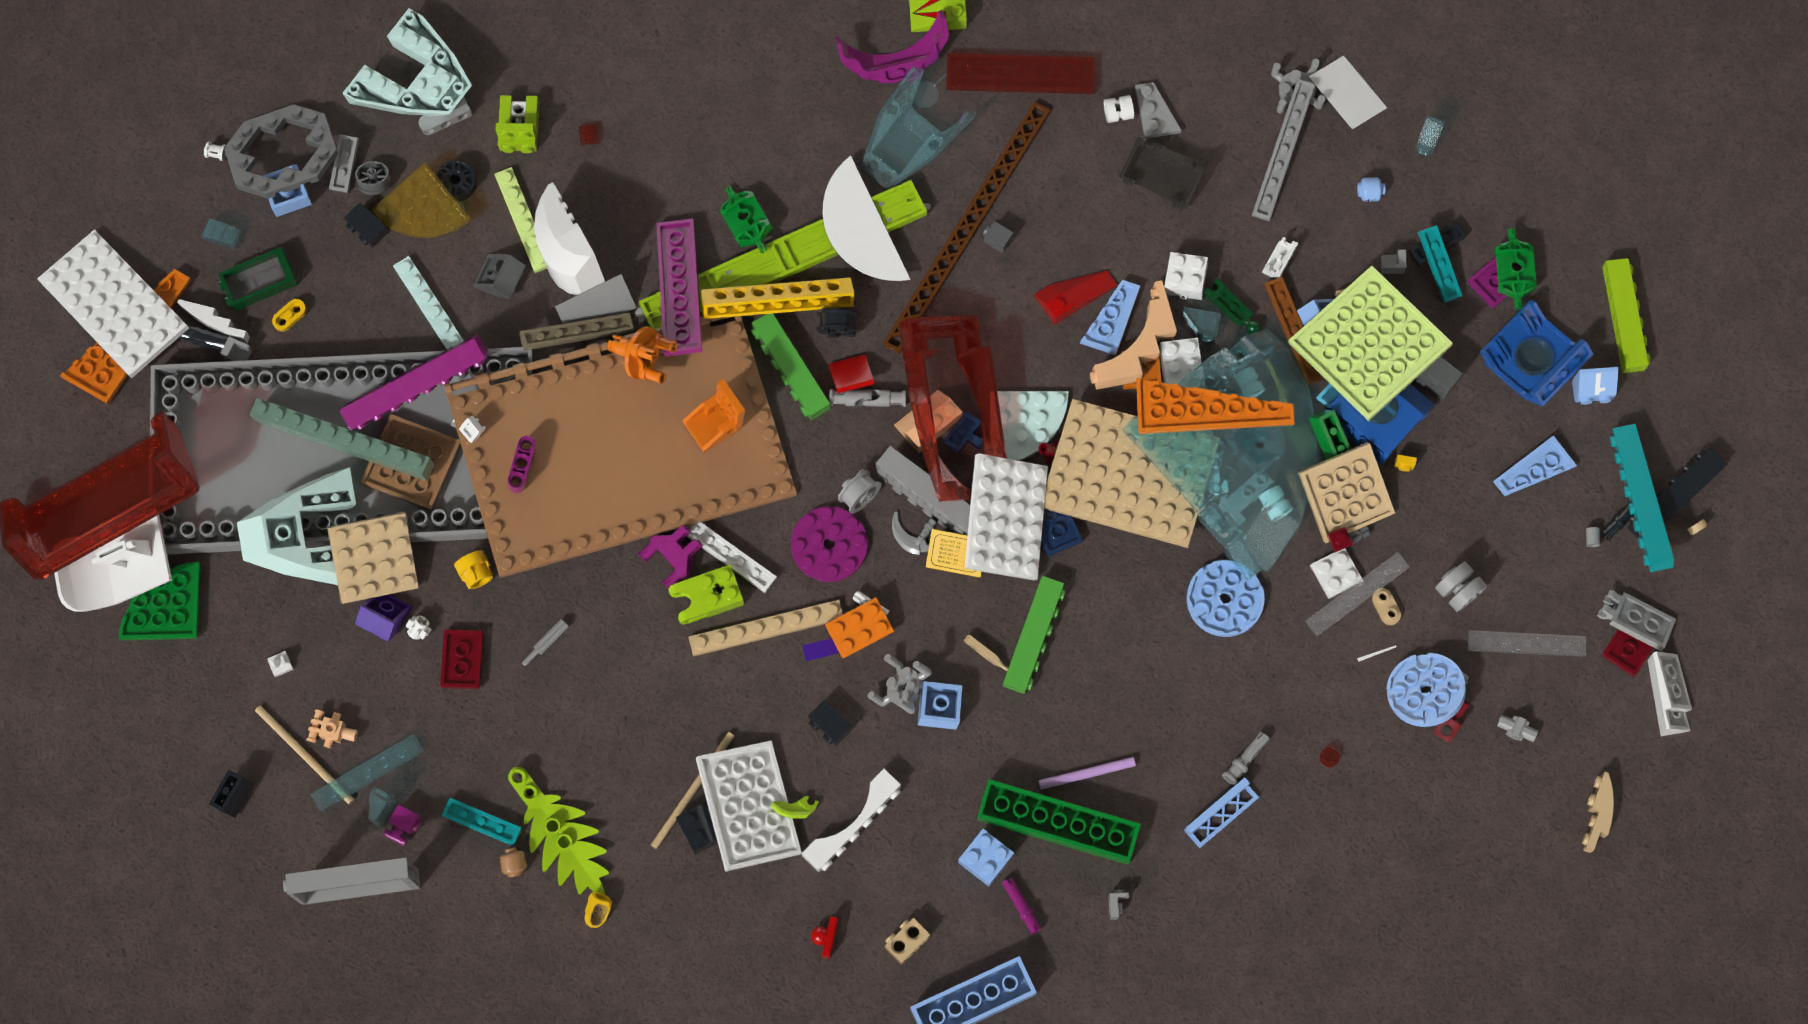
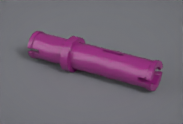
M1013 877L1003 881L1002 885L1020 914L1019 918L1025 922L1030 934L1033 935L1035 932L1040 931L1042 927H1040L1034 916V910L1028 906Z

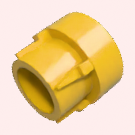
M483 550L469 553L454 564L460 578L466 583L468 589L479 588L490 582L493 578V573L489 567L491 565Z

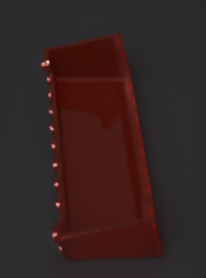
M164 411L151 419V427L156 434L26 507L16 498H7L0 502L2 546L33 579L42 580L198 493L200 489L199 481L181 431Z

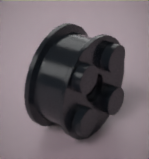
M824 309L817 312V315L820 316V324L816 331L819 334H828V338H839V335L855 337L856 333H858L855 324L859 313L846 309Z

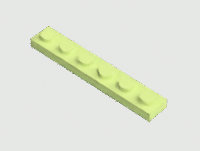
M512 167L495 173L496 180L534 273L547 269L536 242L534 220Z

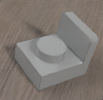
M1113 890V893H1110L1108 896L1110 920H1117L1119 914H1122V903L1118 902V900L1129 899V893H1125L1124 890Z

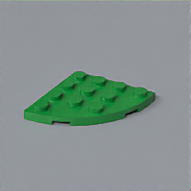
M193 562L177 565L175 568L170 569L171 581L133 597L125 616L122 618L119 640L198 639L201 563Z

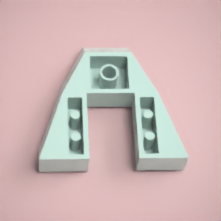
M408 8L387 37L394 48L424 64L425 67L408 89L364 65L345 89L343 95L349 104L399 114L449 115L472 85L453 52L422 15Z
M350 467L325 474L282 494L238 521L237 526L243 560L284 575L338 585L331 546L306 549L300 515L351 510L356 505Z

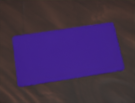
M832 638L802 645L806 661L839 653Z

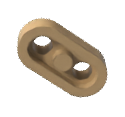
M1385 588L1377 589L1372 595V602L1381 620L1386 625H1395L1401 618V612L1389 590ZM1379 595H1384L1386 600H1381ZM1388 612H1393L1395 616L1390 617Z

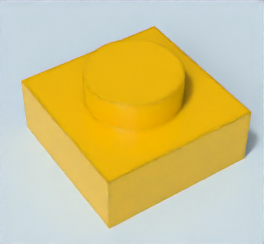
M1397 455L1394 467H1398L1401 471L1413 470L1417 458Z

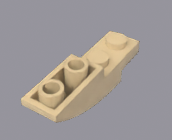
M1607 772L1597 776L1594 782V787H1596L1595 793L1590 795L1587 805H1590L1588 811L1595 814L1589 820L1588 826H1591L1589 834L1585 833L1582 844H1584L1583 850L1589 853L1594 851L1599 836L1605 838L1609 834L1614 807L1613 789L1609 773Z

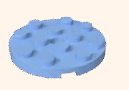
M1231 560L1214 561L1199 569L1190 581L1186 597L1187 607L1194 622L1204 631L1220 637L1237 636L1248 631L1258 621L1265 600L1263 587L1256 574L1247 566ZM1228 594L1231 601L1224 604L1220 600V596Z
M1436 653L1419 656L1413 655L1406 658L1394 668L1387 682V697L1393 712L1406 723L1420 727L1435 726L1452 718L1463 705L1466 696L1465 679L1460 668L1451 659ZM1429 686L1431 687V692L1422 693L1421 689Z

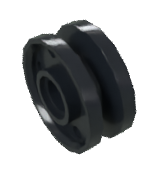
M451 160L439 167L436 173V184L440 194L445 199L451 202H461L468 199L474 193L476 178L472 168L467 163L461 160ZM456 178L461 179L457 184L451 183Z

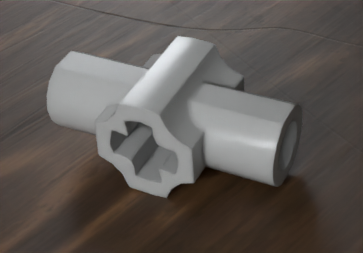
M1501 715L1497 723L1498 727L1507 730L1506 735L1515 740L1522 741L1525 738L1534 742L1538 734V730L1529 727V722L1522 717L1513 716L1511 719Z

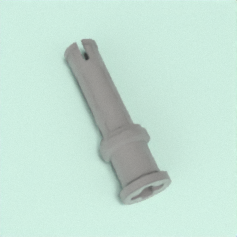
M1259 732L1239 759H1234L1233 765L1227 772L1222 774L1223 778L1235 786L1241 775L1248 771L1251 761L1270 740L1269 737Z

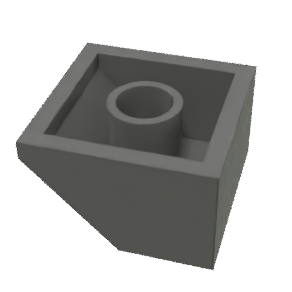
M488 254L473 287L499 298H511L526 265L509 254Z

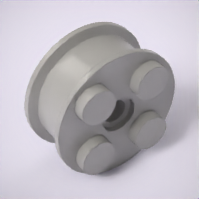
M862 469L854 478H849L843 483V489L838 495V500L845 502L850 507V513H856L874 499L881 488V483L879 481L875 482L870 477V472Z

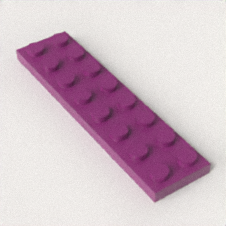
M694 219L656 223L662 334L664 338L677 341L678 343L677 350L674 353L663 349L664 356L702 352Z

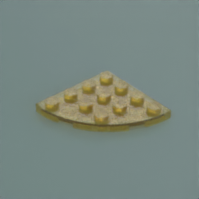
M423 163L370 210L377 219L391 230L417 238L440 237L441 235L455 232L472 221L427 163Z

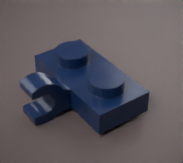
M965 411L944 439V444L958 453L961 452L967 442L980 450L983 446V440L975 436L974 433L981 425V421Z

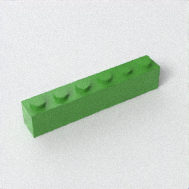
M766 314L752 322L753 329L751 332L756 340H761L762 350L773 359L771 360L772 366L776 371L779 369L782 376L780 378L784 385L790 386L792 390L790 394L795 402L799 401L802 405L800 410L803 415L813 420L830 410L829 401L774 314Z
M1042 576L1003 682V687L1025 694L1027 689L1031 690L1034 681L1031 678L1033 671L1037 672L1040 661L1037 660L1039 654H1044L1047 643H1044L1045 637H1050L1053 625H1050L1052 618L1056 619L1060 609L1056 606L1059 600L1063 601L1066 592L1063 589L1064 583Z

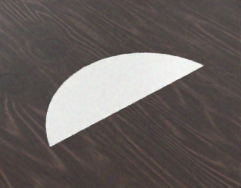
M849 156L837 168L825 191L823 222L828 238L837 253L860 272L883 280H910L852 157Z

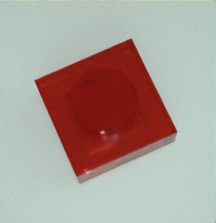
M597 124L579 126L581 146L600 144Z

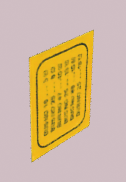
M932 529L926 567L981 577V571L964 569L967 546L966 535Z

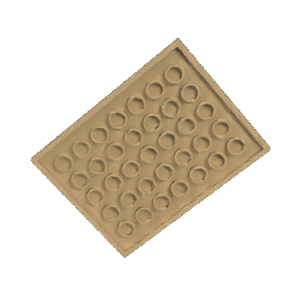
M1072 399L1046 483L1044 509L1188 548L1220 438L1194 431L1139 434L1138 416Z

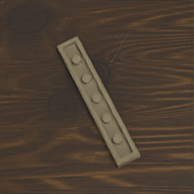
M630 313L522 330L519 332L523 351L631 333L634 332Z

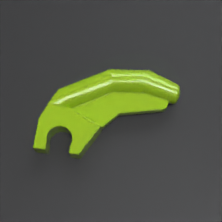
M805 796L793 804L782 801L772 802L771 808L777 814L790 819L807 818L815 811L819 802L815 800L813 805H809L807 803L809 797Z

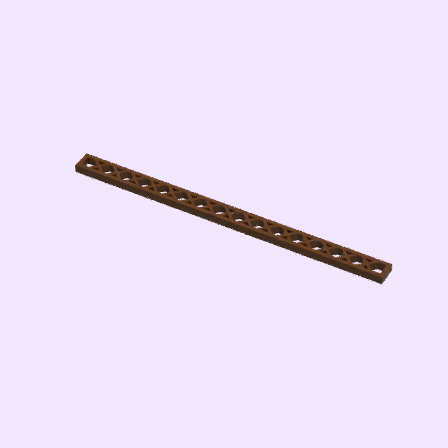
M1035 101L1033 102L883 342L884 347L898 355L900 354L1050 113L1048 108ZM1037 109L1044 114L1042 117L1034 119L1033 111ZM1032 124L1033 131L1024 134L1023 127ZM1023 139L1024 146L1015 149L1014 142ZM1013 154L1014 162L1006 164L1005 156ZM1004 169L1005 176L996 179L995 172ZM995 184L996 191L987 194L986 187ZM985 199L986 207L978 209L977 201ZM976 214L977 221L968 224L967 217ZM967 230L968 236L959 239L958 231ZM957 245L958 252L949 254L948 247ZM948 260V268L939 269L938 263ZM938 275L939 282L930 285L929 278ZM928 290L930 297L920 300V292ZM919 306L920 313L911 316L910 308ZM909 321L910 329L901 331L900 324ZM900 336L901 343L898 348L889 343L892 338Z

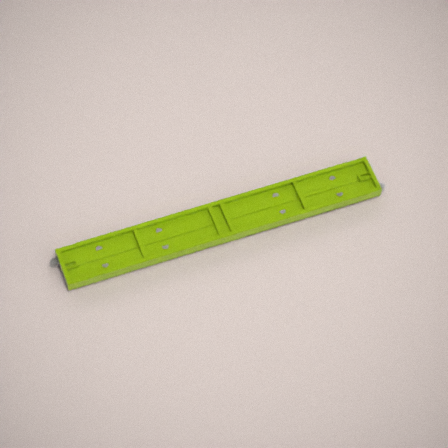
M912 180L871 197L887 232H891L926 216L927 212L931 209V204H923ZM823 219L766 244L765 246L768 250L765 253H760L759 248L698 274L700 315H703L701 307V290L775 284L839 255L828 238ZM660 292L640 300V308L635 311L638 317L645 315L650 327L653 329H658L659 326H662Z

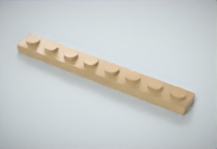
M836 600L689 636L693 656L824 625L843 614L840 602Z

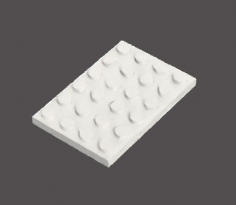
M979 453L975 454L964 569L1029 580L1038 579L1048 466Z
M772 741L696 757L725 872L797 856L802 853L793 819L779 815L771 808L772 802L782 801L788 803Z

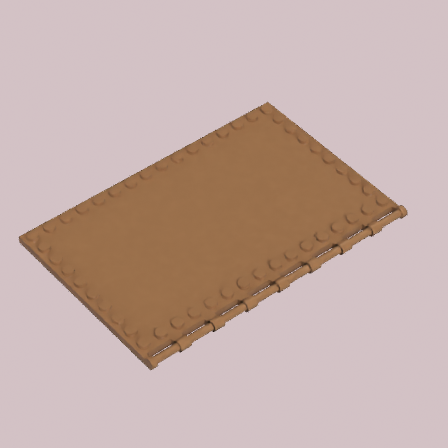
M700 315L702 352L665 357L663 349H660L653 369L666 373V379L662 384L652 380L646 381L631 378L625 370V357L615 353L601 356V351L608 350V342L602 344L594 343L587 345L583 349L564 354L560 352L549 355V358L526 364L523 362L512 365L513 367L489 374L485 372L475 375L474 378L444 384L500 578L679 529L682 525L690 526L797 496L741 316H734L735 321L711 327L710 322L729 317L704 319L703 315ZM659 326L658 329H655L658 332V334L663 335L662 326ZM634 333L624 335L623 337L631 339ZM589 355L590 360L564 366V361ZM552 365V370L527 376L526 371ZM511 375L516 377L514 380L492 386L489 381ZM724 379L745 409L743 425L735 434L703 453L683 424V419L702 402L716 394L717 382ZM478 384L479 389L453 396L452 391ZM473 415L474 418L479 419V424L482 427L485 426L486 429L475 442L470 443L459 428L468 417ZM531 436L535 440L536 451L526 487L521 493H513L508 487V476L517 444L521 437ZM529 443L522 445V448L525 450H529L532 447ZM524 461L517 463V466L520 468H524L527 465ZM519 479L512 481L514 486H519L522 483Z

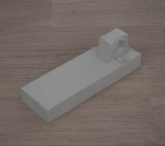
M339 134L338 155L334 160L329 186L330 190L349 193L359 138Z

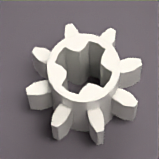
M413 616L406 624V627L409 628L407 633L413 639L418 640L421 638L423 640L431 631V628L428 627L430 623L423 616Z

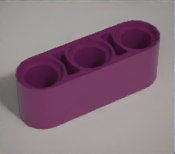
M531 436L521 437L517 444L508 476V487L513 493H521L526 487L536 451L535 440ZM529 443L532 447L529 450H525L522 448V445ZM524 461L527 465L524 468H520L517 466V463ZM519 479L522 483L519 486H514L512 481Z

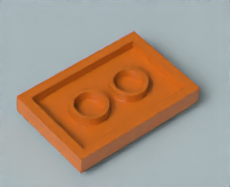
M877 597L825 624L842 658L894 632Z

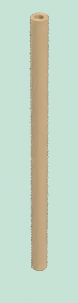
M262 706L256 708L255 712L349 805L355 800Z
M728 732L715 752L725 751L735 736ZM700 774L651 843L653 848L658 849L677 821L676 817L682 814L702 785Z

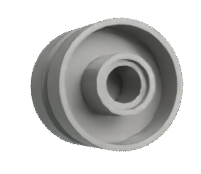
M1466 561L1448 571L1441 578L1442 581L1435 587L1443 598L1451 593L1455 594L1449 601V604L1457 613L1488 587L1480 576L1467 581L1474 570Z

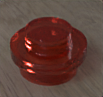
M1325 748L1320 753V762L1325 767H1334L1339 762V753L1333 748Z

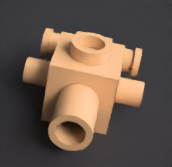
M315 710L314 719L310 721L312 727L308 728L310 733L306 739L307 741L316 743L317 734H319L318 736L321 739L325 740L324 747L331 748L333 742L341 744L342 739L356 741L358 730L346 728V724L343 721H339L341 714L334 712L332 719L324 717L323 721H321L325 712Z

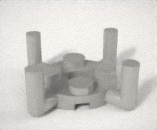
M1313 59L1311 67L1306 73L1293 70L1285 76L1279 72L1281 67L1279 63L1273 65L1271 75L1280 82L1279 96L1281 100L1277 107L1279 114L1283 113L1289 106L1293 94L1292 87L1296 86L1298 78L1313 83L1309 76L1317 72L1319 66L1318 59ZM1315 85L1309 103L1317 109H1322L1325 96L1320 95L1318 99L1314 98L1316 92Z
M887 654L884 660L895 667L897 673L887 680L886 686L888 688L885 697L882 698L871 691L868 693V698L882 707L892 702L906 712L913 714L915 712L913 702L919 696L917 693L923 687V680L930 676L932 672L919 661L913 663V668L920 673L909 667L903 668V664Z

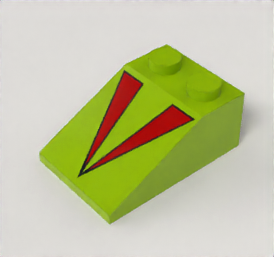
M909 0L911 32L929 31L940 10L945 15L948 30L966 29L965 0Z

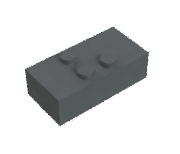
M1440 356L1415 379V383L1421 388L1425 387L1443 401L1457 385L1463 373Z

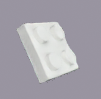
M1346 549L1332 553L1310 565L1328 599L1363 582Z

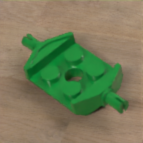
M728 186L729 189L726 187L725 191L728 193L729 199L722 205L720 212L740 247L757 245L760 253H765L768 248L763 240L773 227L756 200L755 195L752 191H743L737 194L732 186ZM748 213V217L745 220H740L742 214Z
M1510 228L1508 229V242L1500 244L1494 250L1499 286L1497 292L1512 297L1515 303V310H1518V308L1521 310L1523 308V296L1535 291L1537 288L1533 246L1529 243L1518 241L1516 239V229L1513 228L1512 230ZM1512 264H1520L1521 270H1513Z

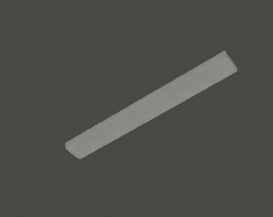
M1299 78L1297 80L1252 213L1254 217L1270 221L1316 85L1315 83Z

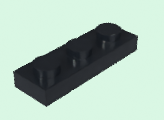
M1456 221L1439 231L1446 250L1466 238V234ZM1422 243L1409 250L1410 255L1419 267L1428 262Z

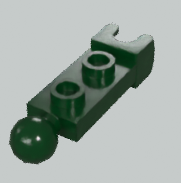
M1215 279L1213 284L1216 291L1205 288L1203 295L1237 327L1241 328L1245 324L1247 332L1251 335H1257L1261 331L1260 323L1250 320L1254 314L1219 279Z

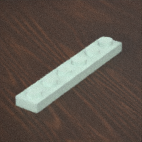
M408 256L393 265L445 348L448 350L463 342L464 340L411 258Z

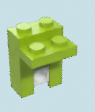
M500 95L499 123H496L500 151L505 153H512L513 151L532 153V151H537L539 100L537 96H526V102L512 101V96ZM523 109L522 113H515L516 110Z

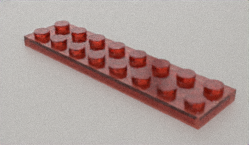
M947 53L946 90L1094 94L1095 57Z

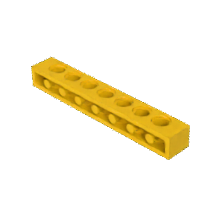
M851 278L701 290V307L704 319L854 307V289Z

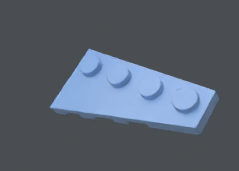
M1122 280L1085 336L1081 339L1080 344L1116 356L1140 285Z
M1552 436L1493 482L1502 494L1507 496L1572 469L1577 465L1557 439Z

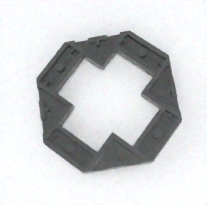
M295 104L244 121L224 148L236 188L267 199L275 197V194L284 190L289 192L300 188L301 184L309 181L311 184L318 182L338 155L325 113ZM286 122L312 130L305 140L307 145L318 149L302 171L285 167L276 180L250 172L257 161L255 157L245 155V153L261 131L277 136Z

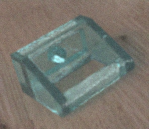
M375 786L370 792L369 820L377 828H380L397 802L389 794Z

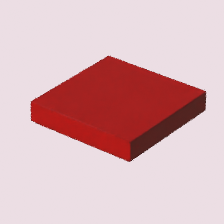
M865 354L829 364L837 393L874 384Z

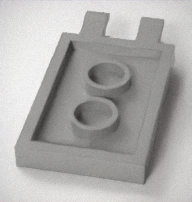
M1610 590L1603 600L1606 604L1599 610L1597 616L1601 619H1610L1609 624L1662 652L1676 619L1625 592L1619 595L1615 591Z

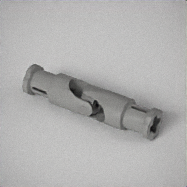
M830 389L829 403L830 406H833V404H845V406L890 407V405H902L906 407V390L890 392V390L853 389L837 393V391ZM872 396H876L878 399L872 400Z

